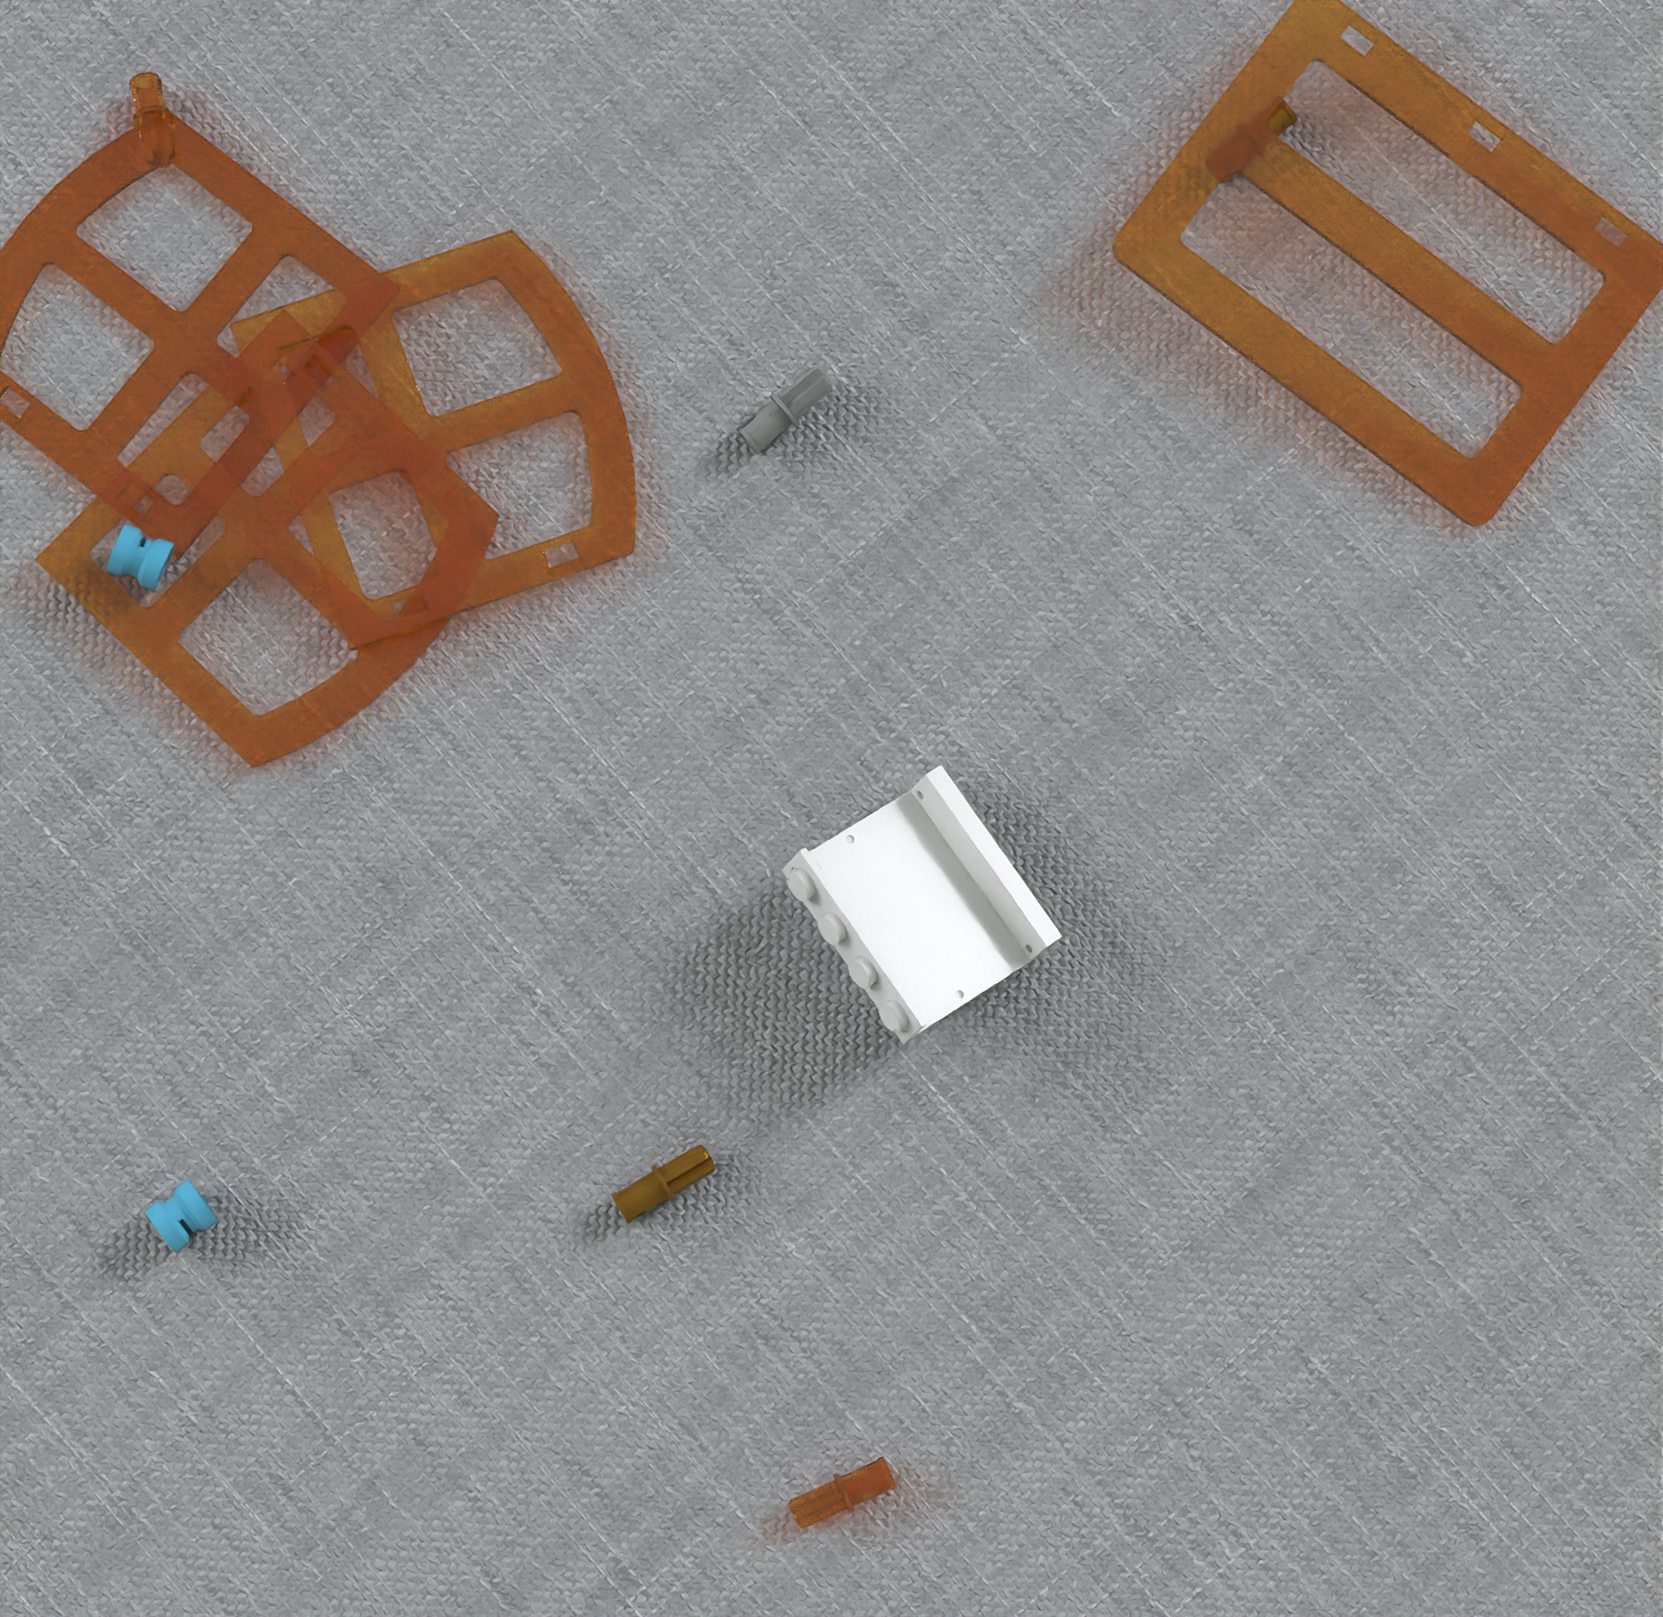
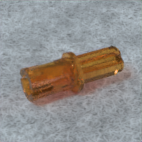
M152 72L139 73L129 81V89L132 93L136 112L132 118L133 127L140 133L146 163L151 167L159 165L161 168H166L170 166V160L176 156L170 130L174 121L172 111L165 106L162 81L159 76Z
M882 1456L877 1461L841 1477L838 1473L833 1474L834 1480L791 1499L789 1506L798 1526L806 1528L846 1509L850 1514L854 1512V1505L890 1489L893 1490L897 1486Z

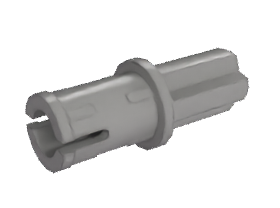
M810 368L778 396L772 393L769 396L772 401L746 423L736 428L737 432L758 455L765 446L790 425H793L795 428L800 425L797 419L831 391L830 381L818 368Z

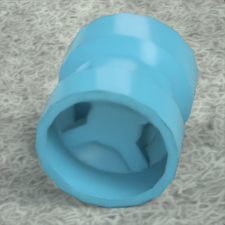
M126 523L111 552L106 572L118 577L131 574L132 577L137 578L140 586L155 591L166 570L175 544L163 538L155 540L145 539L141 529Z
M189 1179L175 1187L174 1195L167 1201H156L144 1210L157 1231L175 1253L189 1244L190 1236L198 1230L207 1231L219 1222L211 1207Z

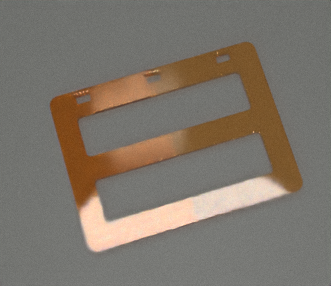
M1340 0L1293 1L1118 232L1112 245L1113 254L1121 265L1463 523L1470 526L1483 525L1494 517L1663 287V244ZM1348 25L1374 44L1365 56L1340 38L1348 28ZM1318 61L1323 63L1602 275L1603 285L1560 343L1554 344L1549 342L1268 129L1267 119L1311 62ZM1475 121L1501 140L1492 151L1467 134ZM1235 172L1519 386L1521 390L1519 399L1476 457L1467 458L1182 243V231L1227 173ZM1602 217L1628 236L1618 247L1594 230Z

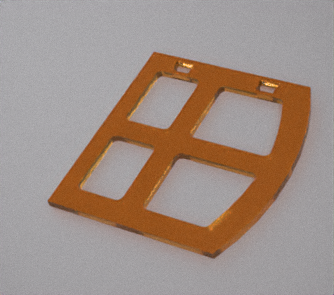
M168 110L125 132L76 167L57 183L24 218L0 251V356L26 296L42 269L47 265L57 266L154 342L152 352L85 430L75 429L0 370V398L9 388L30 404L22 413L21 418H18L0 404V421L133 525L141 529L151 539L163 538L174 543L172 555L180 560L401 291L398 286ZM167 163L174 164L252 225L251 233L192 304L182 312L173 310L77 235L78 226L102 205L132 183ZM291 256L345 296L347 304L280 385L274 386L267 383L218 345L217 338L284 257ZM195 374L249 416V423L183 503L175 505L119 463V455L186 375ZM132 485L154 501L146 511L145 516L121 498Z
M513 230L229 323L350 651L634 553L637 511L634 460L626 418L612 374L592 331L571 296L547 265ZM488 280H497L525 311L561 367V372L555 377L440 416H432L425 408L393 323L392 315L398 310ZM341 329H350L357 338L390 428L384 435L318 456L309 449L275 356L278 351ZM565 413L577 414L581 421L587 451L591 500L590 524L584 528L494 559L484 558L480 554L446 464V456L459 449ZM395 471H403L408 475L441 562L443 573L436 579L377 599H369L363 594L329 503V497L336 491ZM573 543L579 558L549 568L545 552ZM421 595L424 605L428 610L396 620V613L392 604Z
M283 310L35 561L253 769L293 753L334 731L376 701L414 665L439 636L463 601L484 561L500 515ZM313 358L336 378L324 390L303 371ZM284 366L335 414V420L263 494L251 496L201 449L200 443L274 367ZM364 450H372L378 454L448 522V528L431 564L409 600L391 622H384L376 616L289 532L290 524ZM429 467L452 488L440 500L418 481L427 472ZM173 475L184 483L226 524V529L151 606L142 607L91 560L90 554L92 549L164 477ZM255 560H263L268 563L358 650L357 658L332 677L300 697L264 715H255L248 710L179 643L180 635Z

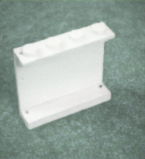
M941 765L925 774L910 791L810 852L806 848L800 850L781 870L788 879L787 883L792 894L807 906L816 919L818 929L823 938L829 944L835 946L847 963L853 981L859 987L865 989L879 1009V1015L884 1025L890 1031L895 1032L903 1044L1043 955L1063 937Z

